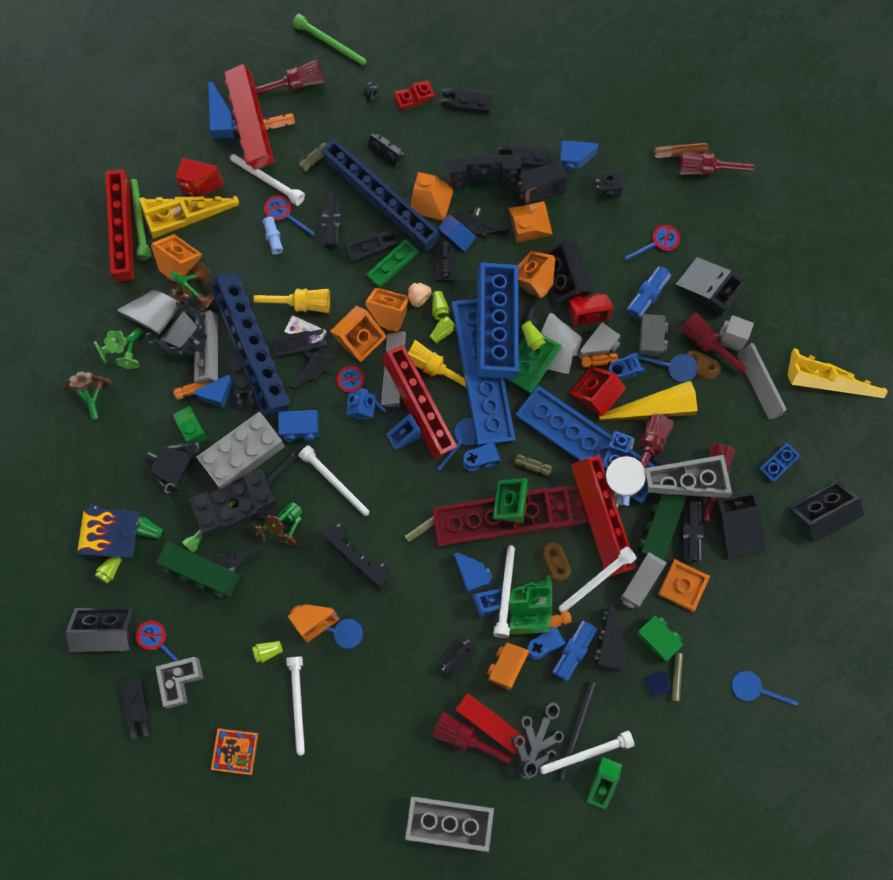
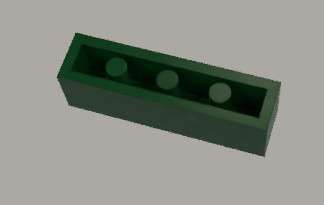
M657 493L660 499L658 503L654 502L651 513L654 515L652 521L648 520L644 531L647 532L645 539L641 538L638 549L641 550L639 556L646 557L650 552L664 561L687 495Z
M166 542L156 562L162 566L161 570L172 574L173 571L179 573L178 578L187 582L192 579L196 581L195 585L206 590L207 587L214 589L213 594L222 598L224 594L231 597L241 576L232 570L170 542Z

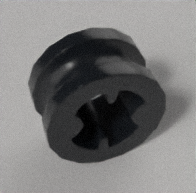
M373 82L368 83L363 95L365 97L369 96L370 100H374L380 86H374Z

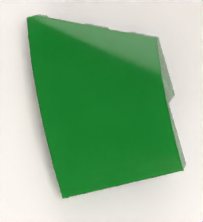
M551 575L546 576L545 580L536 584L530 582L525 586L511 590L508 602L511 611L509 626L511 635L550 633L552 616Z

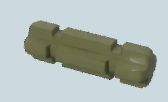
M322 143L319 149L316 148L306 157L307 159L300 161L299 166L301 169L307 171L310 165L313 166L323 158L321 150L327 144Z
M517 455L514 463L520 467L524 466L525 469L533 472H541L545 476H549L552 470V466L542 465V462L530 458L525 459V456Z

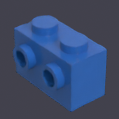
M317 410L279 412L280 438L284 439V441H295V438L314 440L316 437H319V415Z

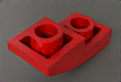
M429 81L412 84L411 88L396 91L393 95L400 111L422 104L435 96Z

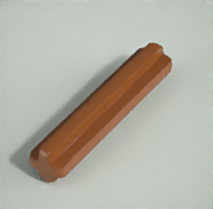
M707 143L656 147L654 155L656 158L680 156L681 150L702 154L703 152H708Z

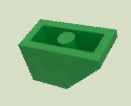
M190 406L173 414L187 443H200L207 439Z
M602 758L593 780L587 803L606 810L619 781L622 764Z

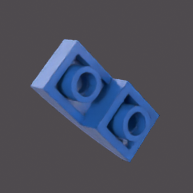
M617 431L614 432L603 462L606 472L612 461L619 457L627 456L633 437Z
M786 443L760 470L771 481L775 482L801 455Z

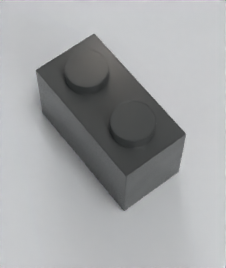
M642 315L640 320L639 356L662 357L663 352L667 351L668 341L664 340L668 332V322H665V316Z

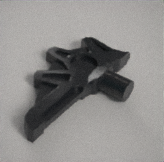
M474 207L472 215L458 212V221L473 234H481L482 237H487V234L506 232L509 230V226L481 219L479 217L481 208Z
M538 297L534 299L529 312L521 320V326L528 321H531L534 326L538 324V320L533 318L537 305L541 300ZM521 326L518 328V344L525 340Z
M322 345L319 351L314 354L309 350H305L302 355L309 362L290 385V388H298L301 384L312 379L317 381L318 376L323 372L329 374L331 372L329 367L330 359H335L336 354L330 352L325 345Z
M254 547L240 552L233 549L231 554L224 557L217 554L215 556L216 564L236 572L239 566L259 554L261 549Z

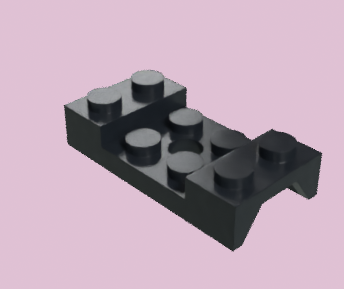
M520 154L447 159V184L452 189L459 190L466 187V181L477 182L485 179L494 181L501 178L502 185L514 186L519 182L521 174Z
M261 468L244 475L243 480L211 494L205 492L189 499L201 532L206 538L278 506ZM232 501H239V505L236 508H230Z
M331 521L321 532L325 536L324 540L382 592L392 581L390 569L382 562L378 564L375 561L370 565V562L363 555L359 557L355 551L356 549L349 543L347 530L340 523L334 524Z

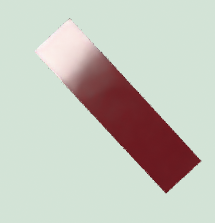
M578 486L528 491L523 523L493 519L496 497L432 508L439 547L590 524Z

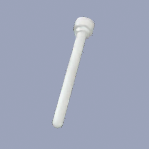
M231 155L230 159L232 162L289 196L293 204L299 206L304 200L305 193L302 191L288 188L261 170H254L240 157Z
M309 445L306 446L298 456L303 461L310 462L363 516H368L369 510L315 457V451Z
M512 545L507 547L499 622L494 626L493 633L495 637L508 638L510 634L507 615L515 548Z
M627 546L623 548L618 555V559L560 605L559 611L561 613L566 612L623 564H631L637 558L633 551Z
M302 657L286 658V662L292 676L296 752L301 756L305 752L299 675L303 660Z
M629 731L620 733L616 740L540 767V772L546 774L618 747L625 749L634 747L633 738Z

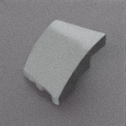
M152 290L121 307L117 312L131 321L134 320L145 328L148 327L160 334L179 307L176 305L177 300Z
M550 313L541 333L561 344L562 348L548 369L569 374L573 355L578 356L582 337L557 318L555 314Z

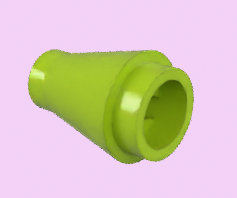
M436 291L432 293V315L436 320L443 319L445 316L449 317L450 308L443 296V292Z
M447 316L443 319L441 318L429 337L435 343H438L455 331L454 322Z
M531 321L521 326L528 348L530 347L533 351L545 344L544 336L535 328Z
M109 557L96 569L94 576L101 582L108 584L109 581L113 580L122 559L120 557Z
M280 641L260 643L252 647L256 663L260 661L263 663L283 652Z

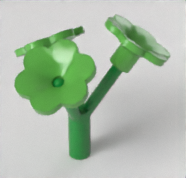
M137 327L125 338L121 331H109L107 338L104 340L106 345L104 347L99 346L96 341L94 342L104 364L107 363L105 354L109 352L122 353L124 346L129 343L125 357L116 358V365L126 369L139 368L138 361L132 359L133 354L131 351L133 341L143 333L141 328Z

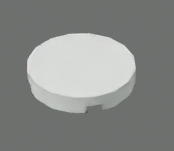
M628 456L619 457L612 461L607 469V484L618 495H634L644 486L646 480L645 469L641 462L635 458Z

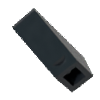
M610 605L608 610L605 609L602 621L605 622L604 629H600L598 640L601 641L600 649H596L594 660H597L596 666L621 671L626 647L614 606Z

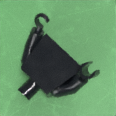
M182 297L185 300L183 306L177 301L176 305L187 312H182L160 340L155 338L153 341H148L147 336L152 333L149 332L145 335L147 343L157 344V348L170 356H183L184 354L192 356L196 351L202 352L205 349L204 341L207 335L204 332V318L194 307L189 306V300L185 297Z
M199 442L193 444L169 445L167 448L162 447L158 455L150 451L147 453L145 462L152 464L150 471L159 490L167 493L172 498L175 497L173 492L175 490L180 491L195 460L191 453L199 451Z

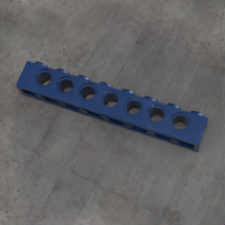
M335 138L321 150L323 160L426 253L439 241V231Z
M236 273L216 276L210 286L261 413L265 417L284 412L290 405L289 397L284 391L282 380L278 376L275 363L272 361L268 346L262 337V331L257 325L255 314L250 308L247 296H245L242 283Z

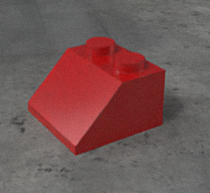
M182 158L176 174V180L185 196L203 197L223 187L224 183L218 167Z
M596 293L590 297H575L570 300L568 310L572 327L608 322L612 314L613 305L607 294L601 295Z
M590 366L568 394L590 412L604 416L626 387L615 373Z

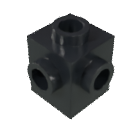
M611 170L600 172L599 178L595 179V190L599 191V197L613 198L621 196L623 190L622 172H613Z

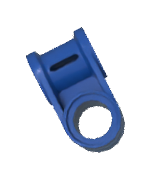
M634 353L612 362L607 371L613 372L612 369H618L621 374L616 375L622 381L644 373L645 369L641 367L638 353Z
M488 443L479 448L469 450L463 457V467L469 472L492 467L501 462L494 443ZM469 458H471L472 461H475V463L472 464L471 461H468Z
M556 626L550 629V633H543L529 643L527 650L529 651L528 656L531 659H541L566 645ZM534 646H535L536 648H538V647L541 648L540 651H539V654H538L537 651H535V652L532 651L533 648H534Z

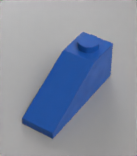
M208 82L210 132L212 138H234V131L237 130L236 119L233 120L230 110L213 82Z

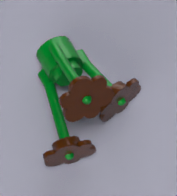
M291 502L278 515L272 517L268 515L264 521L265 525L262 527L252 523L251 528L263 542L266 541L264 536L266 532L264 530L269 528L271 533L278 535V541L287 546L297 547V542L292 535L298 523L302 520L299 517L302 514V509L297 504ZM283 519L288 523L293 521L294 523L289 533L281 535L284 528L281 521Z

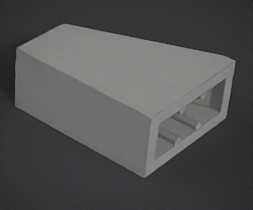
M650 552L647 554L620 598L625 606L631 609H638L666 565V562Z

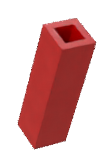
M468 693L456 708L457 713L513 755L518 751L516 747L511 745L512 736L520 735L525 740L527 738Z

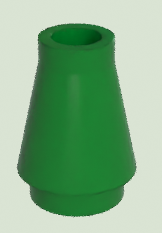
M139 517L136 535L159 540L164 529L158 527L146 517Z

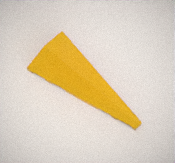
M221 196L215 198H139L146 224L153 239L239 205L237 196H233V198H221Z
M794 348L791 353L788 377L792 385L885 398L888 392L885 388L870 385V381L865 380L861 382L856 380L854 374L834 365L814 360L815 357L811 355L808 358L799 354L798 349Z
M687 381L609 410L604 416L598 415L599 422L647 420L654 413L665 415L666 417L692 416L697 413L696 392L692 382Z

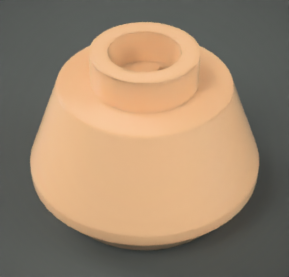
M414 283L408 289V298L414 307L423 305L432 294L431 288L422 283Z

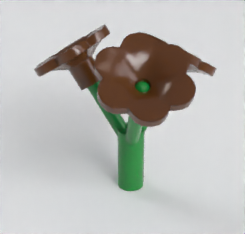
M199 263L192 267L193 273L190 276L182 277L173 271L170 277L179 284L172 286L169 296L180 303H185L182 297L189 300L194 294L200 302L197 306V311L201 312L203 309H206L214 299V294L210 293L204 297L201 293L196 292L187 283V280L193 279L199 286H204L210 282V270L205 268L203 263Z
M82 371L71 376L61 389L65 392L72 389L75 393H78L87 403L91 420L99 418L95 405L98 391L101 390L103 384H111L112 381L101 376L92 375L90 372L85 373ZM93 379L95 381L93 387L95 390L91 400L87 391V385L91 384Z

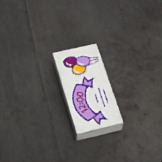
M292 316L284 332L288 335L321 328ZM326 330L321 335L310 336L312 343L323 340Z

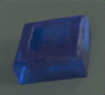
M665 671L645 678L653 697L673 690Z

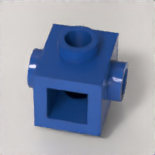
M357 389L356 392L349 393L346 415L360 420L372 418L376 395L368 393L369 391L366 389Z

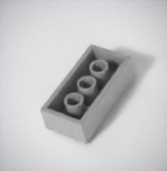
M258 412L198 455L197 458L218 487L222 489L236 483L244 475L254 470L285 446L261 412Z
M411 797L405 840L489 852L494 808Z

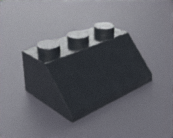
M562 240L543 252L555 257L553 285L548 290L552 307L567 304L575 297L584 298L593 293L577 242Z
M838 480L788 507L802 532L814 543L864 516L860 497Z
M134 607L74 608L66 630L69 652L130 650L133 640Z

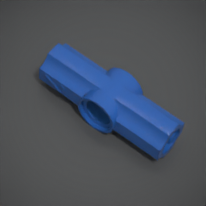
M658 266L649 280L642 284L637 292V296L627 308V312L632 317L640 319L648 307L657 300L662 288L671 277L666 268Z
M585 621L581 622L554 668L553 673L565 681L569 680L575 667L584 657L588 650L587 646L597 631L593 625Z

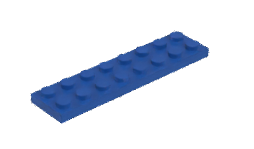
M477 299L452 301V313L477 446H483L488 443L502 444L514 442L515 434L504 378L477 377Z
M538 385L516 413L517 418L577 460L582 461L600 455L602 463L604 462L613 436ZM629 448L627 456L635 458L640 462L642 456ZM648 462L646 468L656 467V466L653 465L652 463ZM646 482L636 494L630 495L631 498L640 504L643 503L649 494Z

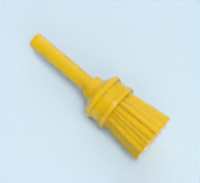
M297 288L294 294H289V296L254 295V303H282L293 306L296 312H307L310 310L329 313L330 291L329 289L308 291V289L301 290Z
M414 341L408 354L415 367L423 370V373H427L430 377L436 374L440 376L443 374L466 387L465 378L449 370L443 364V356L437 355L436 352L432 353L418 341Z

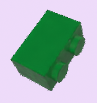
M655 615L636 635L665 663L684 644L681 642L682 638L675 631L671 632L667 628V622Z

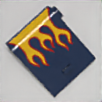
M88 505V508L83 509L77 556L96 558L97 556L133 558L139 511L100 509L99 506Z

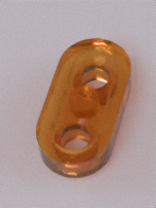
M689 351L686 354L697 359L696 374L706 379H714L720 373L721 367L716 360L698 351ZM708 366H713L714 370H710Z
M558 543L547 544L544 548L543 556L549 571L555 580L564 581L571 573L565 553ZM552 550L555 551L557 554L554 557L550 556L549 552ZM557 569H563L564 574L559 575Z

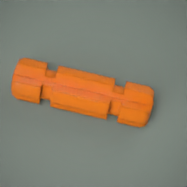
M292 113L286 114L285 117L281 115L269 118V120L263 119L266 130H269L270 127L273 129L285 126L287 123L288 125L295 123Z
M610 353L609 355H594L591 358L589 356L582 357L581 365L584 368L591 365H608V363L611 364L618 360V355Z
M192 383L183 386L182 389L181 387L174 389L175 398L179 400L186 395L187 397L194 395L195 390L210 383Z
M566 611L560 613V616L558 614L551 616L550 629L555 626H561V623H570V613Z

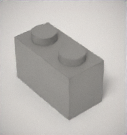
M732 315L729 321L725 320L719 332L721 346L740 352L749 339L754 323Z

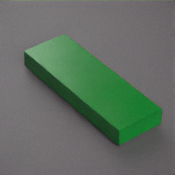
M405 239L366 274V277L377 288H381L419 253V250Z

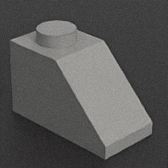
M601 323L582 347L578 357L580 359L586 356L591 358L594 355H608L611 351L615 352L620 345L618 342L620 335L604 323Z

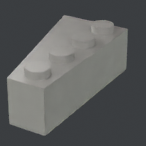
M724 455L645 468V482L648 493L730 498L732 494Z

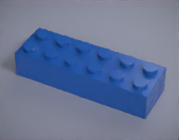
M481 263L477 271V377L514 379L519 371L518 265Z

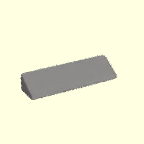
M210 310L200 313L204 318V332L207 338L204 341L205 349L202 352L196 351L194 353V383L196 384L212 383L218 380V315Z
M406 332L387 334L386 352L403 344L405 346ZM384 366L381 405L400 407L401 395Z
M751 343L741 350L737 356L740 362L747 368L745 372L768 419L772 420L782 416L786 411V407L755 345Z

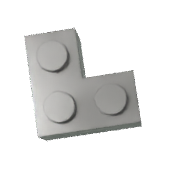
M192 657L156 666L163 707L172 708L188 704L184 684L203 679L200 659Z

